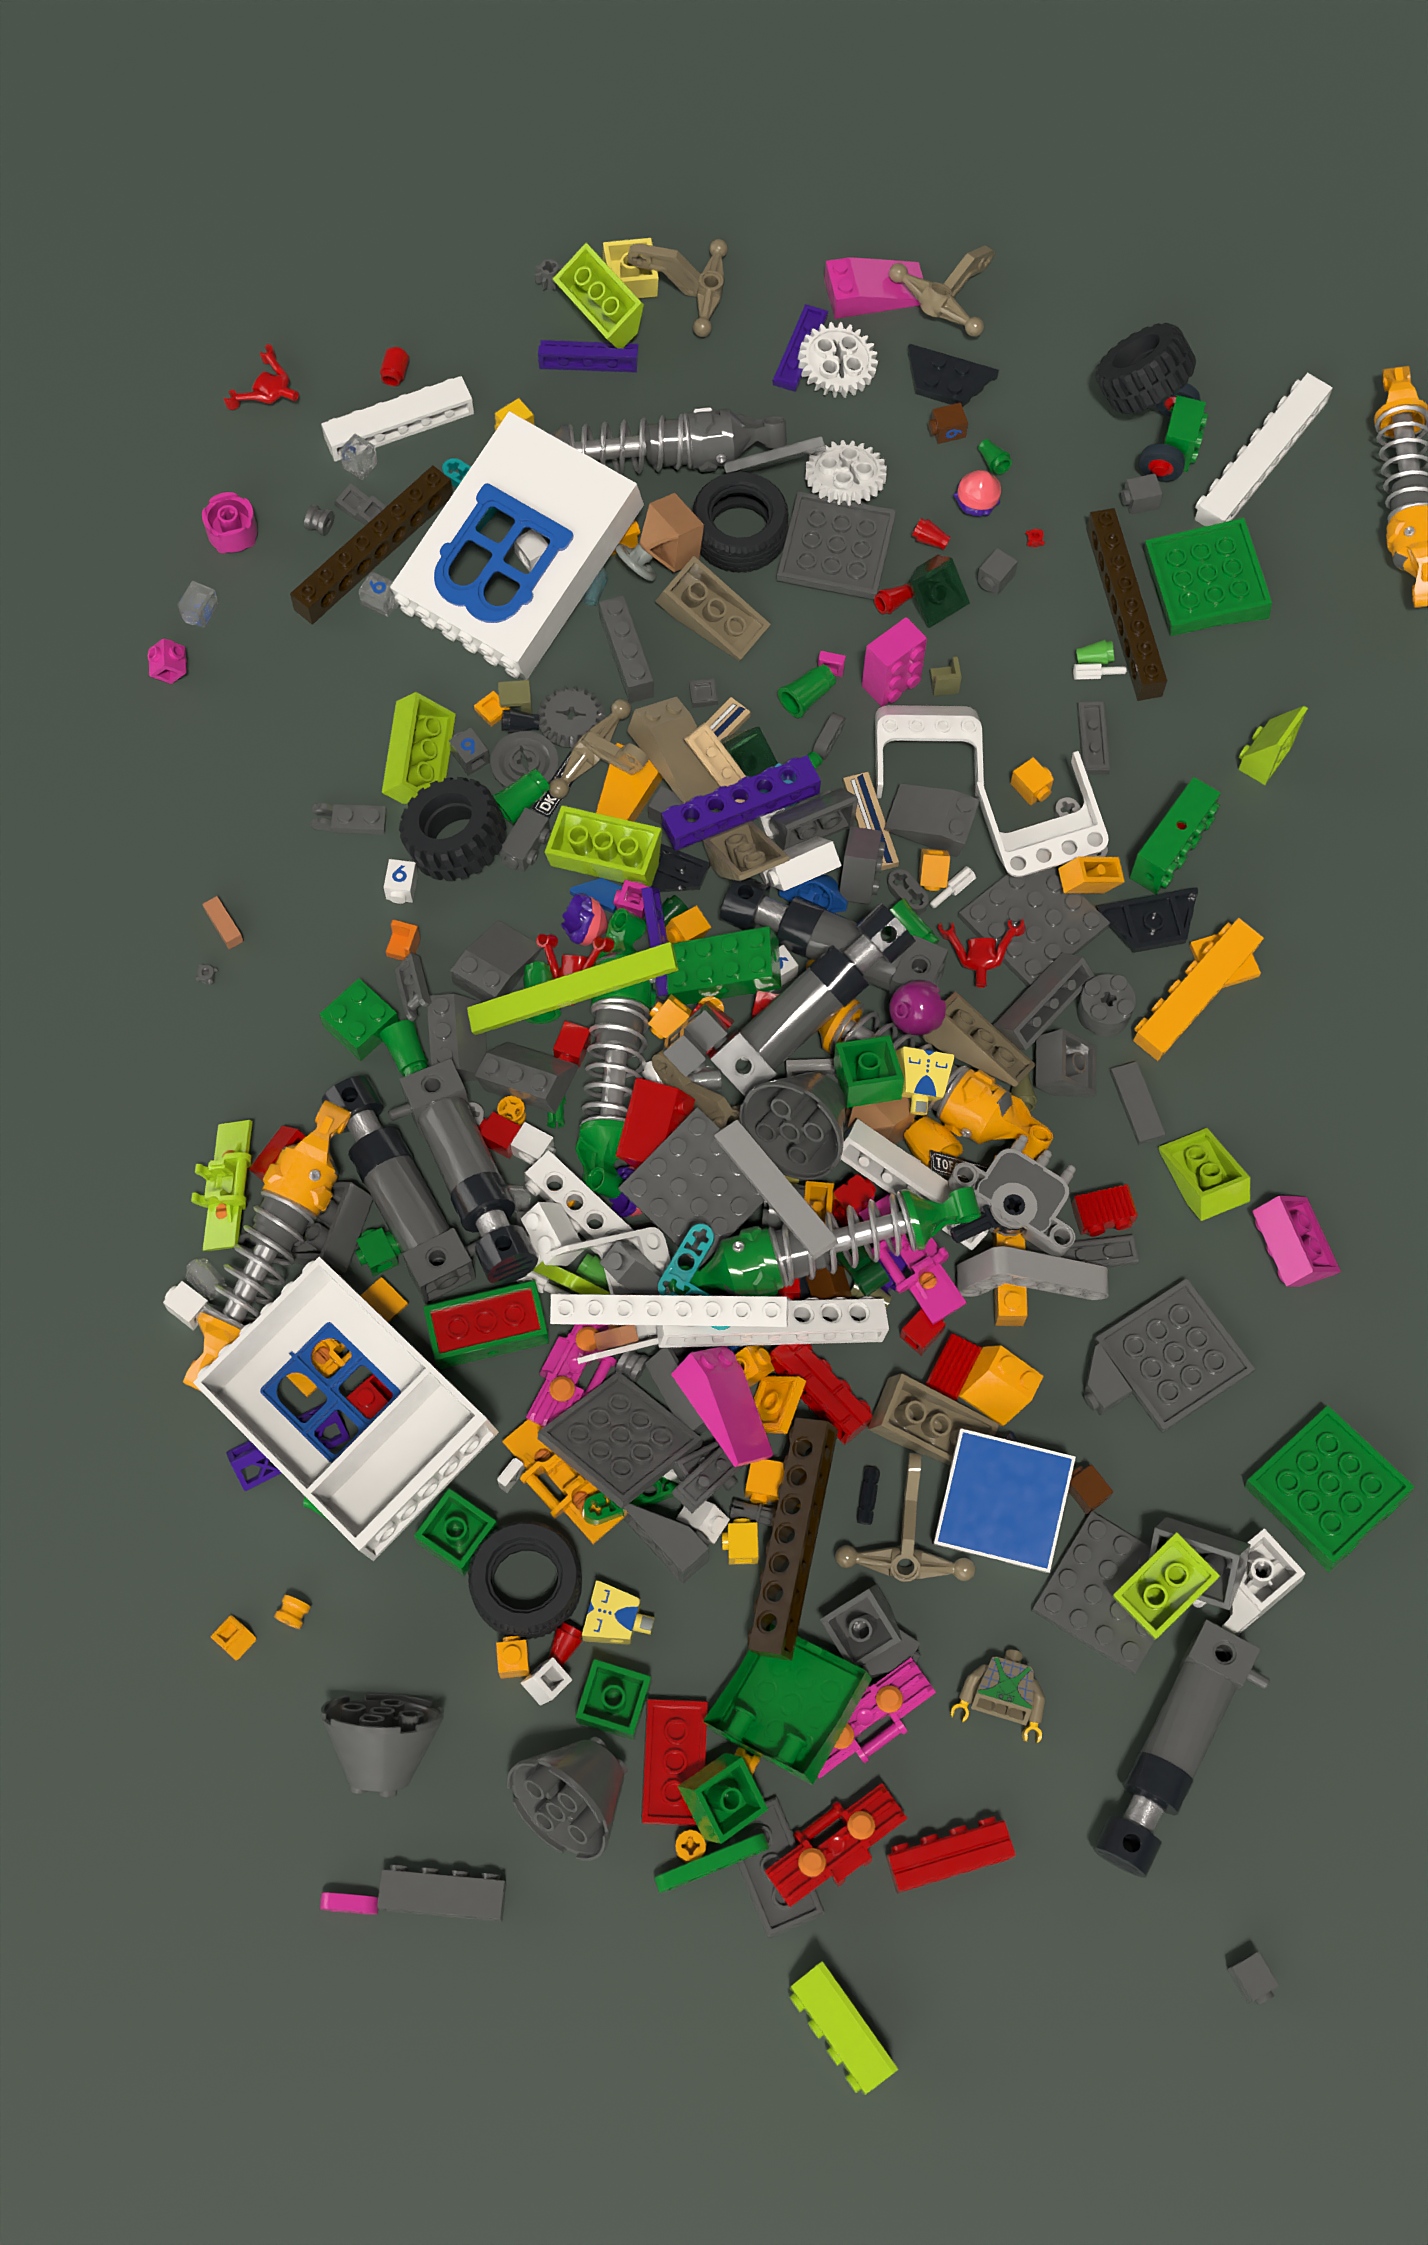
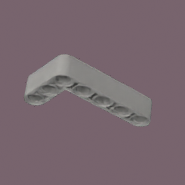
M1004 1246L986 1250L957 1265V1289L965 1297L982 1295L1005 1283L1088 1300H1102L1109 1297L1108 1268L1100 1265Z

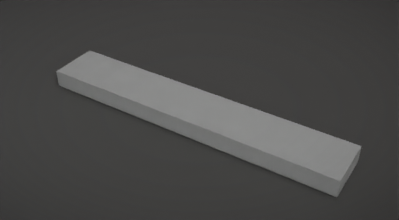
M738 1120L714 1135L716 1142L814 1260L838 1244L834 1234Z

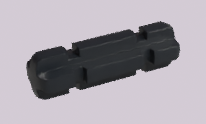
M866 1468L864 1471L863 1481L865 1483L862 1484L859 1503L861 1509L858 1510L857 1523L862 1525H871L873 1522L874 1512L872 1510L875 1508L878 1490L876 1483L879 1482L880 1470L876 1468Z

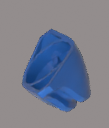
M822 874L786 891L779 889V896L789 902H792L796 896L821 905L834 913L847 910L848 901L839 892L838 883L826 874Z

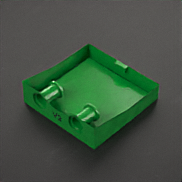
M1244 518L1145 540L1144 553L1170 637L1219 625L1269 619L1272 601Z
M1328 1405L1247 1480L1245 1488L1298 1539L1328 1573L1344 1560L1372 1530L1407 1500L1415 1487Z
M770 1624V1631H772L776 1626ZM797 1637L792 1661L759 1656L749 1650L736 1674L703 1722L713 1733L813 1785L872 1678L866 1670Z

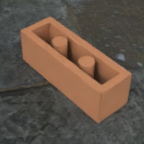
M217 896L202 904L206 914L228 949L244 942L239 930Z
M625 1325L594 1334L598 1351L639 1341L635 1325Z

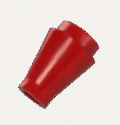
M923 518L919 520L912 533V536L917 538V542L942 550L945 549L951 538L931 520Z
M908 584L880 590L874 597L875 606L880 613L891 614L907 600L913 598V590Z
M563 1622L560 1628H556L548 1659L553 1657L563 1668L567 1660L583 1642L581 1640L582 1631Z

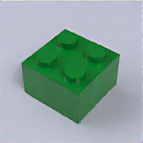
M360 978L319 1013L323 1027L360 1062L383 1042L379 1037L380 1032L391 1024L399 1022L397 1012Z
M890 1035L835 1044L834 1067L847 1108L902 1099L904 1077Z
M448 1489L418 1529L414 1538L419 1546L462 1576H465L469 1571L472 1556H474L478 1545L482 1543L484 1538H487L489 1533L491 1534L493 1530L499 1528L496 1520L451 1489Z
M594 1659L577 1710L576 1722L634 1741L652 1684L651 1676Z
M724 1753L678 1785L705 1840L722 1844L768 1811L741 1756Z

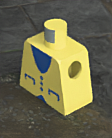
M902 1047L895 1051L904 1077L902 1097L912 1098L911 1114L927 1115L928 1101L940 1100L945 1095L954 1055Z
M596 1580L582 1632V1639L586 1642L628 1645L631 1644L634 1631L651 1635L655 1617L639 1614L641 1606L639 1598Z

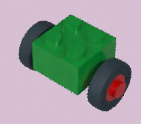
M1188 383L1185 386H1181L1176 394L1169 396L1163 403L1156 404L1157 410L1170 418L1164 444L1158 443L1147 446L1140 456V470L1145 475L1156 474L1158 481H1173L1179 478L1183 471L1188 472L1190 463H1196L1208 413L1204 412L1206 402L1200 401V393Z

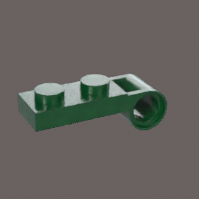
M864 1245L858 1247L859 1261L856 1268L850 1266L843 1251L836 1253L837 1261L851 1275L865 1297L890 1282L889 1276L879 1262L872 1261ZM848 1249L853 1259L852 1249Z

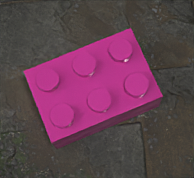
M907 617L866 646L862 687L881 707L889 702H895L905 690L916 687L921 681L927 637Z

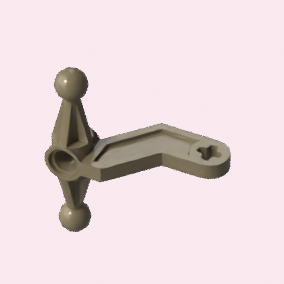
M715 239L711 242L709 251L712 257L702 274L678 250L645 244H633L630 246L627 256L630 264L638 268L663 272L685 295L697 297L699 318L693 324V331L699 337L708 336L712 330V324L709 319L722 298L724 285L722 258L728 252L727 243L722 239Z
M984 245L968 252L944 284L930 282L908 274L907 267L902 263L892 265L889 270L890 279L896 283L903 282L918 299L921 309L926 314L964 325L966 333L972 337L979 336L983 332V321L978 317L970 318L954 298L970 277L984 271L989 266L995 255L993 249Z
M624 699L614 701L611 706L612 713L590 728L572 748L562 777L553 779L549 784V792L553 797L561 799L567 796L569 783L592 768L600 759L630 775L638 772L649 761L648 756L634 744L628 743L620 748L610 742L618 721L626 719L631 713V705L628 701Z
M663 1050L652 1057V1066L664 1085L679 1088L695 1099L693 1111L698 1107L721 1130L736 1120L740 1122L741 1104L730 1107L724 1096L692 1082L688 1076L685 1077L663 1054Z
M909 1453L903 1502L901 1545L857 1552L854 1547L849 1545L841 1546L835 1554V1560L840 1567L846 1569L853 1567L855 1564H860L895 1577L903 1582L954 1574L958 1580L968 1581L975 1575L976 1567L970 1559L960 1558L956 1562H951L914 1548L921 1454ZM907 1558L913 1562L911 1566L906 1568L898 1565L901 1559Z

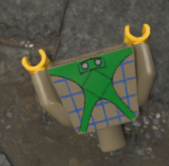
M1011 1649L1005 1652L1004 1659L992 1657L989 1665L982 1664L967 1676L959 1695L960 1703L953 1706L951 1716L953 1718L957 1708H963L966 1711V1715L962 1722H965L969 1718L967 1707L971 1703V1709L1023 1725L1030 1721L1029 1726L1025 1727L1022 1731V1738L1024 1741H1027V1734L1029 1730L1033 1729L1036 1732L1035 1743H1038L1042 1738V1732L1038 1728V1724L1042 1723L1045 1696L1039 1682L1034 1679V1670L1030 1666L1021 1664L1023 1655L1019 1651Z

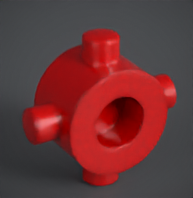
M1042 529L1028 530L1026 532L1028 536L1027 545L1029 547L1043 546L1045 544V541H1043L1044 531Z

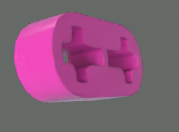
M321 1893L320 1910L377 1915L378 1898L350 1894Z

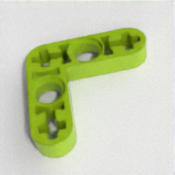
M542 1261L533 1269L534 1272L581 1295H611L610 1292L556 1265H545Z

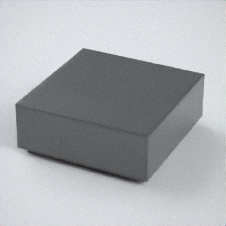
M715 678L689 681L692 708L718 705Z

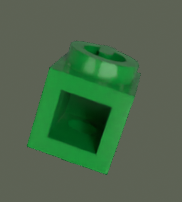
M382 1227L377 1230L370 1229L362 1233L360 1238L356 1239L359 1247L355 1251L361 1266L367 1264L373 1277L399 1265L396 1257L401 1255V1252L390 1231L384 1233Z

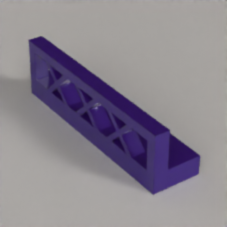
M541 340L538 348L539 369L637 373L639 347L638 344L628 343L622 349L615 347L612 343Z
M324 1404L296 1418L301 1423H306ZM334 1411L315 1431V1437L328 1450L350 1439L337 1411ZM334 1423L337 1424L341 1434L331 1439L321 1437L324 1428ZM250 1440L226 1452L244 1491L282 1473L274 1464L269 1463V1459ZM250 1465L261 1467L258 1475L247 1481L241 1472L242 1469Z

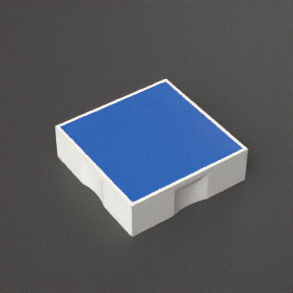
M960 1429L933 1545L1050 1573L1076 1457Z

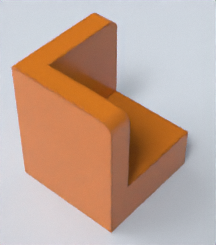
M392 920V936L386 949V956L403 961L410 953L416 954L421 940L418 926Z

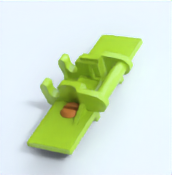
M251 1120L219 1124L214 1160L208 1163V1167L202 1164H196L195 1173L206 1179L205 1195L192 1193L191 1198L192 1203L208 1208L203 1251L234 1248L233 1245L238 1244L242 1210L246 1209L244 1191L247 1168L251 1167L252 1156L249 1154L253 1122Z

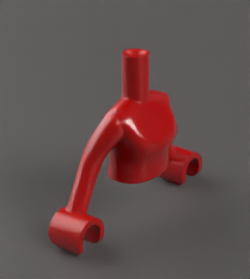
M267 344L265 346L267 353L260 352L259 354L263 363L270 364L277 375H272L266 371L262 372L253 384V392L236 393L235 390H230L229 395L231 398H223L228 409L234 410L238 408L240 400H257L271 404L281 396L293 401L298 399L299 393L287 388L290 379L277 362L272 345Z
M1010 919L1008 921L1009 930L1000 942L997 952H995V939L974 938L968 941L969 951L966 956L965 949L956 936L954 923H951V929L948 931H944L942 923L938 926L941 937L945 940H950L962 966L976 971V987L979 988L987 986V970L1001 965L1012 938L1023 935L1026 930L1023 919H1021L1019 927H1013L1012 920Z
M540 934L536 938L537 945L545 950L554 979L593 967L601 951L608 953L614 948L613 939L596 937L593 940L594 949L589 957L562 955V964L559 969L553 951L557 946L558 938L552 934L548 936Z

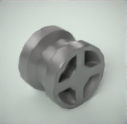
M313 504L306 513L304 526L306 529H316L320 534L327 535L333 524L334 513L328 509L323 511L319 506Z
M636 1350L625 1352L620 1357L615 1371L628 1374L630 1380L636 1382L646 1369L645 1363L650 1357L639 1355L636 1353Z

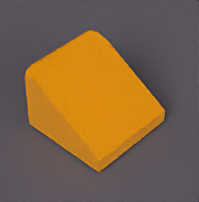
M232 1615L210 1636L234 1660H238L256 1641V1637Z

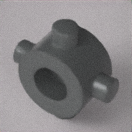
M200 964L197 971L198 976L195 979L197 982L201 981L204 984L212 985L215 973L218 970L216 967L212 968L210 965Z

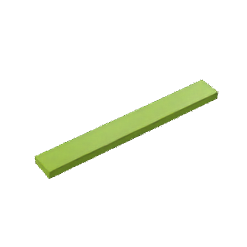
M671 942L467 1007L471 1031L473 1034L478 1035L678 971L674 946Z

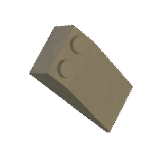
M695 556L691 558L655 601L674 619L738 661L745 656L771 625Z
M676 696L635 709L627 732L648 756L651 763L682 803L685 804L696 796H705L714 792L719 786L684 740L685 737L698 727L690 712Z
M752 821L703 840L711 868L723 878L742 881L790 861L789 856Z
M956 991L945 1000L946 1012L942 1025L930 1034L922 1035L927 1043L934 1045L938 1050L947 1054H953L955 1058L1014 1087L1036 1066L1033 1061Z
M898 1374L888 1378L868 1430L893 1443L951 1466L960 1429L995 1437L999 1424L904 1374Z

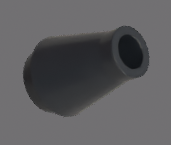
M509 707V710H502L501 730L508 731V734L519 731L539 730V715Z

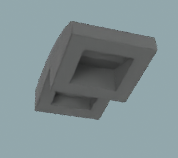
M351 483L334 503L343 512L364 525H367L387 507L373 495L370 497L366 496Z

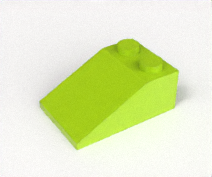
M1305 706L1299 707L1270 719L1265 727L1259 726L1252 737V740H1254L1251 746L1246 745L1239 756L1242 761L1238 770L1266 785L1292 748L1308 708Z
M1208 1128L1159 1146V1152L1183 1198L1201 1221L1250 1202L1249 1175Z
M1176 1533L1112 1597L1156 1640L1220 1575Z

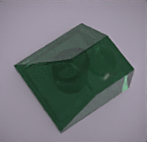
M934 556L919 565L909 580V585L927 628L934 626L970 604L951 557Z
M758 726L720 740L746 777L761 774L765 769L775 767L778 764Z

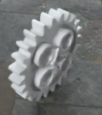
M830 322L828 329H826L821 324L819 331L813 328L811 334H806L804 342H801L798 359L800 360L798 368L803 369L801 376H809L807 384L816 383L815 391L822 387L825 396L829 391H832L834 398H836L838 392H841L842 396L846 398L848 391L855 396L857 389L864 391L865 385H870L872 378L875 376L878 361L875 360L877 352L872 351L874 343L866 344L868 335L860 337L861 330L858 329L852 332V325H849L847 329H843V324L840 322L838 328H835L833 323Z
M842 440L840 445L831 442V447L826 446V451L809 455V461L806 462L805 479L808 480L807 486L812 487V493L819 492L820 499L827 496L829 503L836 499L838 505L842 501H846L848 506H850L852 500L861 504L862 498L870 501V495L878 496V490L882 491L883 484L886 483L887 466H884V459H879V452L872 454V447L865 450L864 443L857 447L854 441L846 445L844 440Z

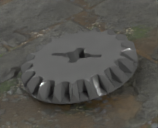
M565 686L562 690L558 691L555 689L551 695H546L545 700L540 703L538 711L539 728L542 734L552 743L569 748L574 747L590 728L605 719V711L601 700L596 698L595 693H589L586 688L584 690L578 689L577 686L574 688H567ZM570 711L575 713L573 720H568L567 715H569Z
M519 731L505 736L496 744L491 754L490 764L495 780H498L502 787H508L534 768L550 783L553 776L556 775L559 760L555 746L545 736L531 731ZM521 752H523L526 761L529 762L528 772H526V769L521 764Z

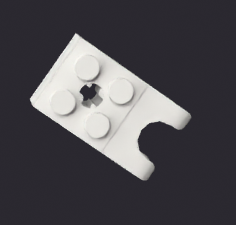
M1265 1529L1248 1542L1251 1546L1246 1571L1232 1606L1229 1609L1231 1612L1230 1618L1222 1626L1223 1629L1236 1636L1241 1634L1296 1587L1305 1576V1572ZM1256 1569L1259 1572L1265 1570L1267 1572L1266 1577L1259 1578L1256 1575ZM1195 1600L1192 1604L1198 1608L1202 1607L1206 1602Z

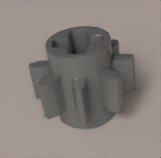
M544 259L541 265H536V283H542L544 290H556L558 285L553 278L564 266L558 267L556 259Z

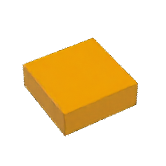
M492 691L474 705V710L492 727L502 719V710H509V707H500L499 695Z

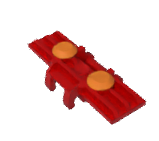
M882 1783L847 1810H844L838 1801L834 1802L832 1809L801 1832L797 1830L793 1833L799 1846L764 1871L789 1907H792L831 1876L836 1886H841L846 1882L845 1877L861 1865L866 1867L873 1861L867 1849L908 1819ZM840 1818L845 1827L816 1849L813 1848L808 1841Z

